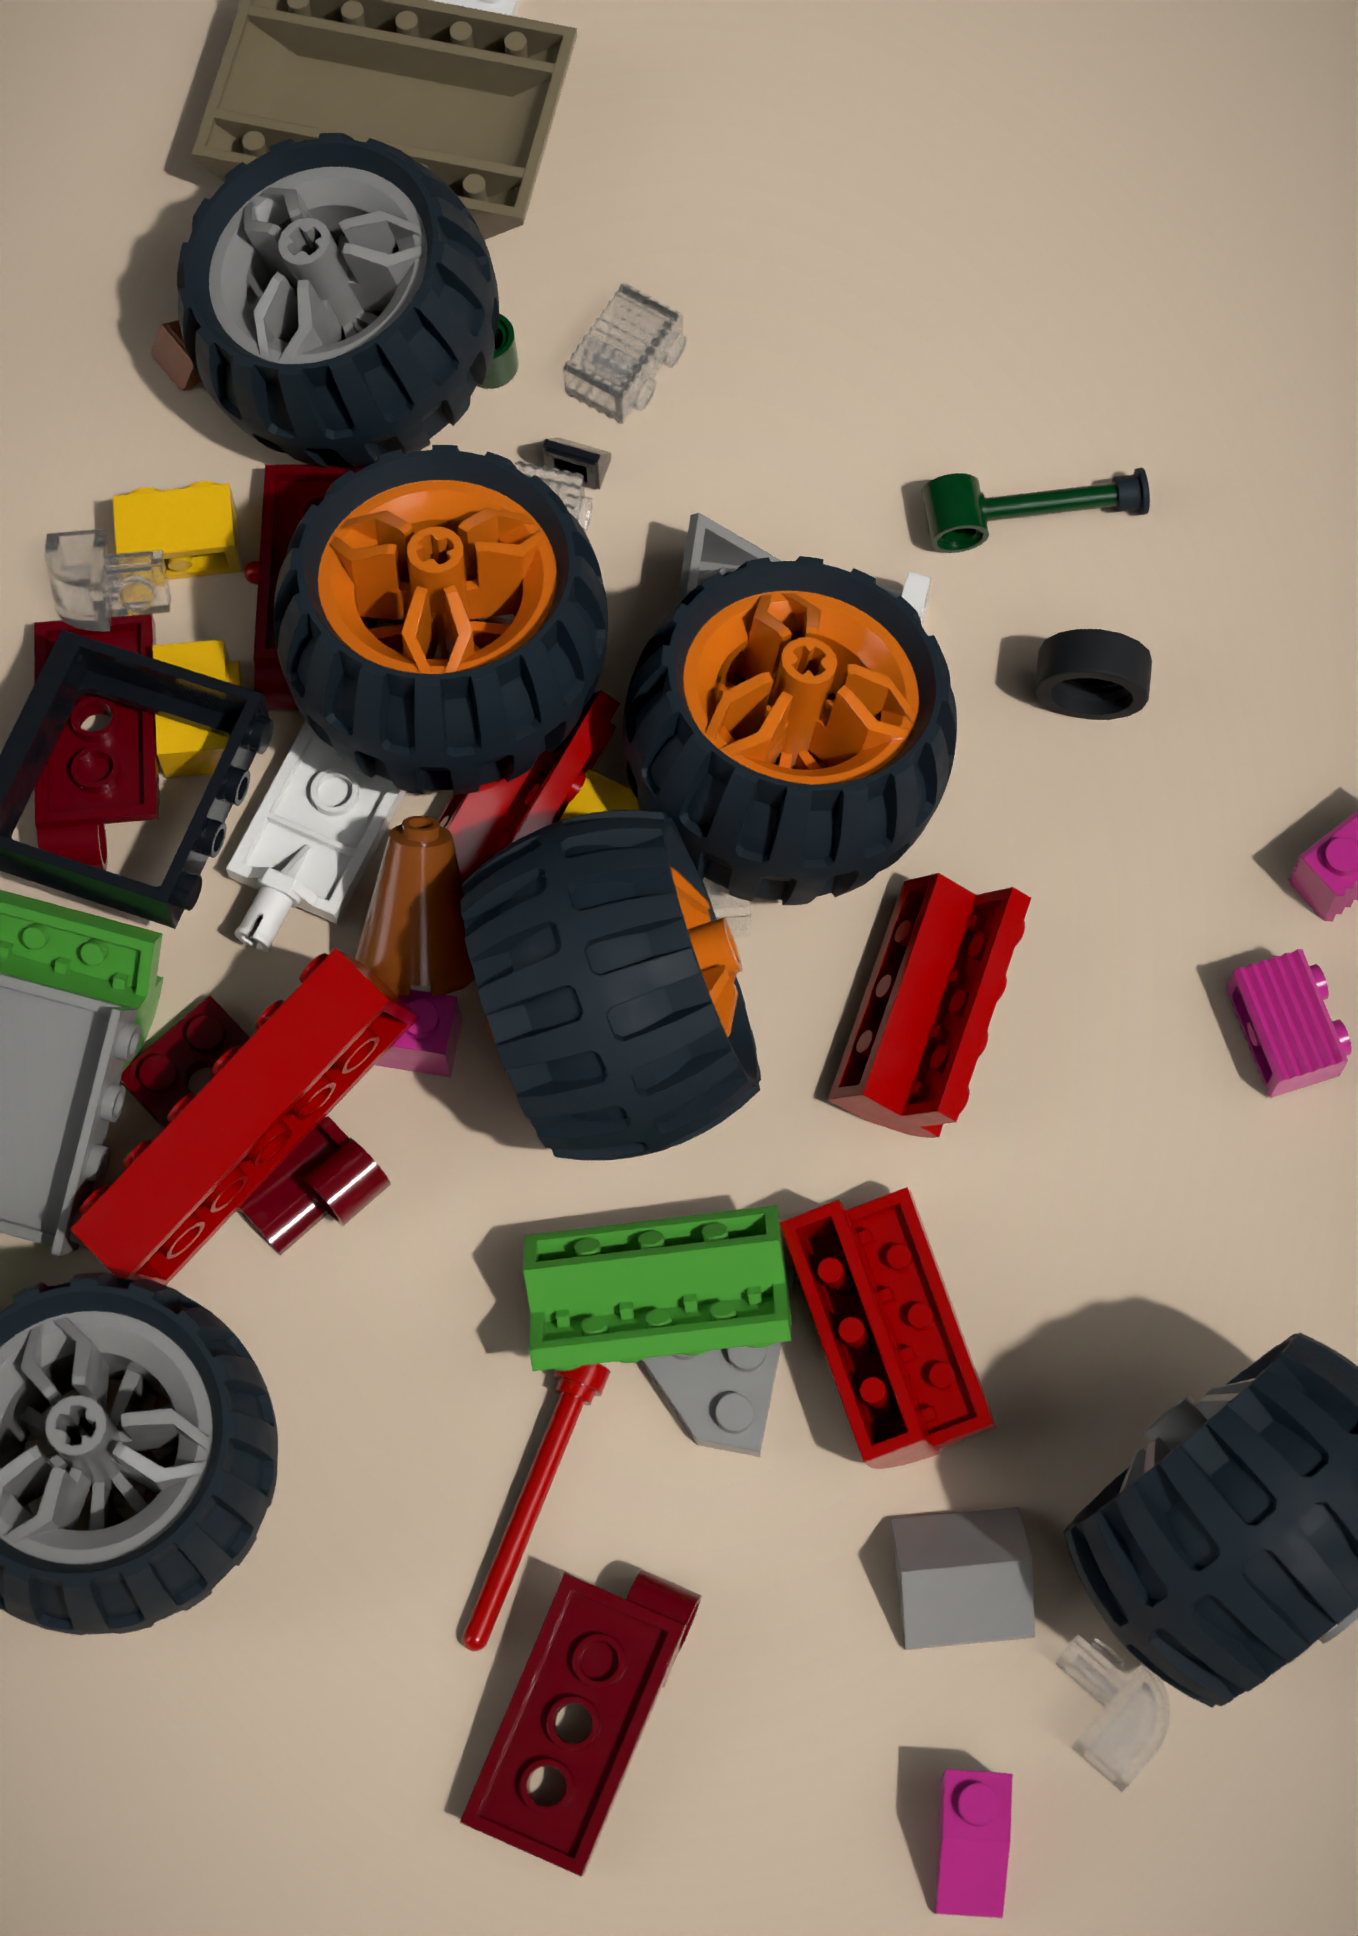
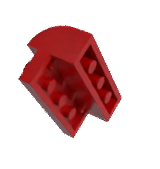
M602 690L593 693L588 703L583 707L579 721L567 738L552 753L548 751L543 752L528 772L509 782L502 778L481 785L478 792L454 795L453 792L437 820L440 822V826L445 827L452 834L462 884L483 863L500 850L518 839L560 820L569 802L574 799L586 780L587 770H592L616 727L610 721L620 705L619 702Z
M940 873L903 882L828 1098L830 1102L870 1123L918 1137L937 1138L940 1136L943 1124L957 1122L959 1114L963 1111L969 1099L970 1091L968 1086L978 1057L983 1053L988 1042L987 1030L996 1003L1003 995L1007 985L1006 973L1015 946L1020 942L1025 931L1024 919L1031 897L1014 887L976 895Z
M908 1187L849 1210L840 1200L780 1222L863 1462L873 1469H885L910 1464L941 1454V1448L997 1428L915 1200Z

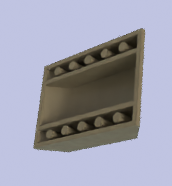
M240 0L191 152L192 160L225 182L224 176L241 162L247 165L258 157L270 152L269 146L288 139H292L295 142L319 139L320 133H343L361 142H367L371 138L403 151L415 162L433 171L453 190L475 220L484 240L524 225L577 38V28L432 0Z

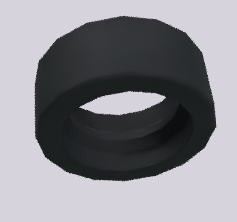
M1074 629L1059 632L1045 639L1039 648L1035 679L1037 698L1049 709L1066 716L1089 720H1112L1128 717L1141 711L1149 700L1152 670L1150 651L1138 640L1122 633L1102 629Z

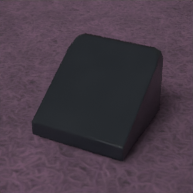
M562 438L545 439L543 444L545 474L547 476L595 490L601 488L611 461V452Z

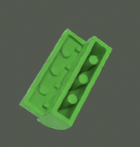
M0 890V972L137 1008L138 1011L134 1024L140 1026L141 1035L137 1051L133 1057L134 1059L148 1035L161 994L164 977L157 976L163 933ZM125 1061L123 1071L127 1068L131 1061Z
M777 1205L525 1235L523 1275L531 1312L529 1354L533 1371L549 1369L568 1371L583 1365L617 1361L621 1363H635L645 1358L676 1354L696 1356L710 1350L744 1346L763 1348L773 1343L791 1341L790 1326L792 1325L790 1298Z

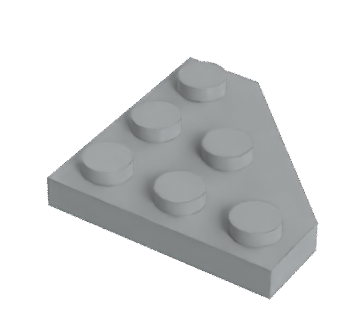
M786 1267L790 1298L795 1268ZM782 1342L773 1343L763 1348L744 1346L710 1350L696 1356L676 1354L645 1358L640 1361L661 1393L665 1394L680 1416L683 1425L697 1445L760 1457Z

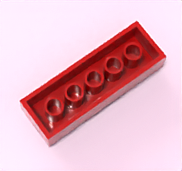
M337 948L329 955L323 953L314 958L299 977V981L302 984L285 1002L283 1000L274 1002L259 1016L255 1023V1027L258 1029L255 1034L241 1048L235 1046L217 1060L211 1070V1074L214 1077L198 1094L190 1093L171 1109L167 1116V1120L170 1122L169 1125L153 1141L151 1139L145 1140L129 1153L123 1163V1167L126 1170L110 1187H100L83 1202L79 1209L82 1217L70 1230L116 1277L131 1280L148 1279L167 1285L418 1020L419 1016L369 967Z

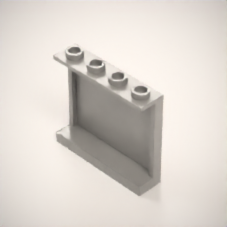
M0 972V1233L52 1247L51 1254L57 1256L78 1250L79 1243L83 1244L70 1228L82 1217L79 1213L81 1205L92 1194L94 1183L99 1184L103 1180L108 1168L110 1148L104 1146L109 1123L117 1121L123 1108L126 1091L125 1087L119 1085L124 1063L125 1061L130 1062L133 1059L140 1041L141 1028L139 1025L134 1024L138 1011L137 1008Z

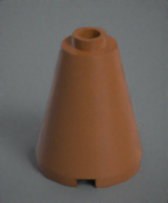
M412 816L404 819L401 825L391 829L355 954V959L369 967L396 995L410 996L411 986H431V996L445 995L464 989L475 980L465 943L464 920L460 909V900L463 898L464 893L461 888L462 880L453 837L448 829L440 826V822L437 819L428 816Z

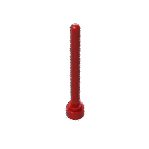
M601 1364L583 1365L568 1371L556 1370L554 1378L559 1382L555 1392L560 1397L462 1636L464 1646L470 1651H480L487 1645L583 1405H591L594 1396L602 1395L611 1371Z

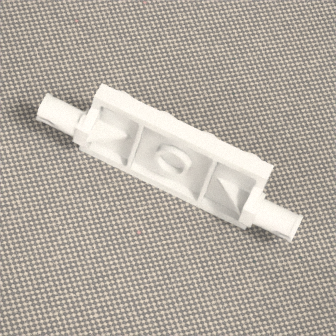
M307 721L304 722L226 868L229 878L258 890L234 935L250 947H252L256 940L259 942L256 946L257 950L263 952L270 951L272 942L291 907H299L333 923H338L406 791L395 787L390 780L378 775L370 778L347 764L337 754L334 747H331L319 738Z

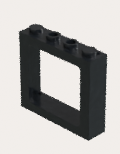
M62 629L0 754V871L176 929L183 911L192 910L199 898L202 888V877L200 875L208 857L215 858L223 846L227 829L224 822L232 805L239 806L247 794L250 783V772L248 770L256 753L263 754L271 741L274 722L269 718L263 693ZM84 694H94L229 738L161 886H151L12 839L13 831L77 700Z

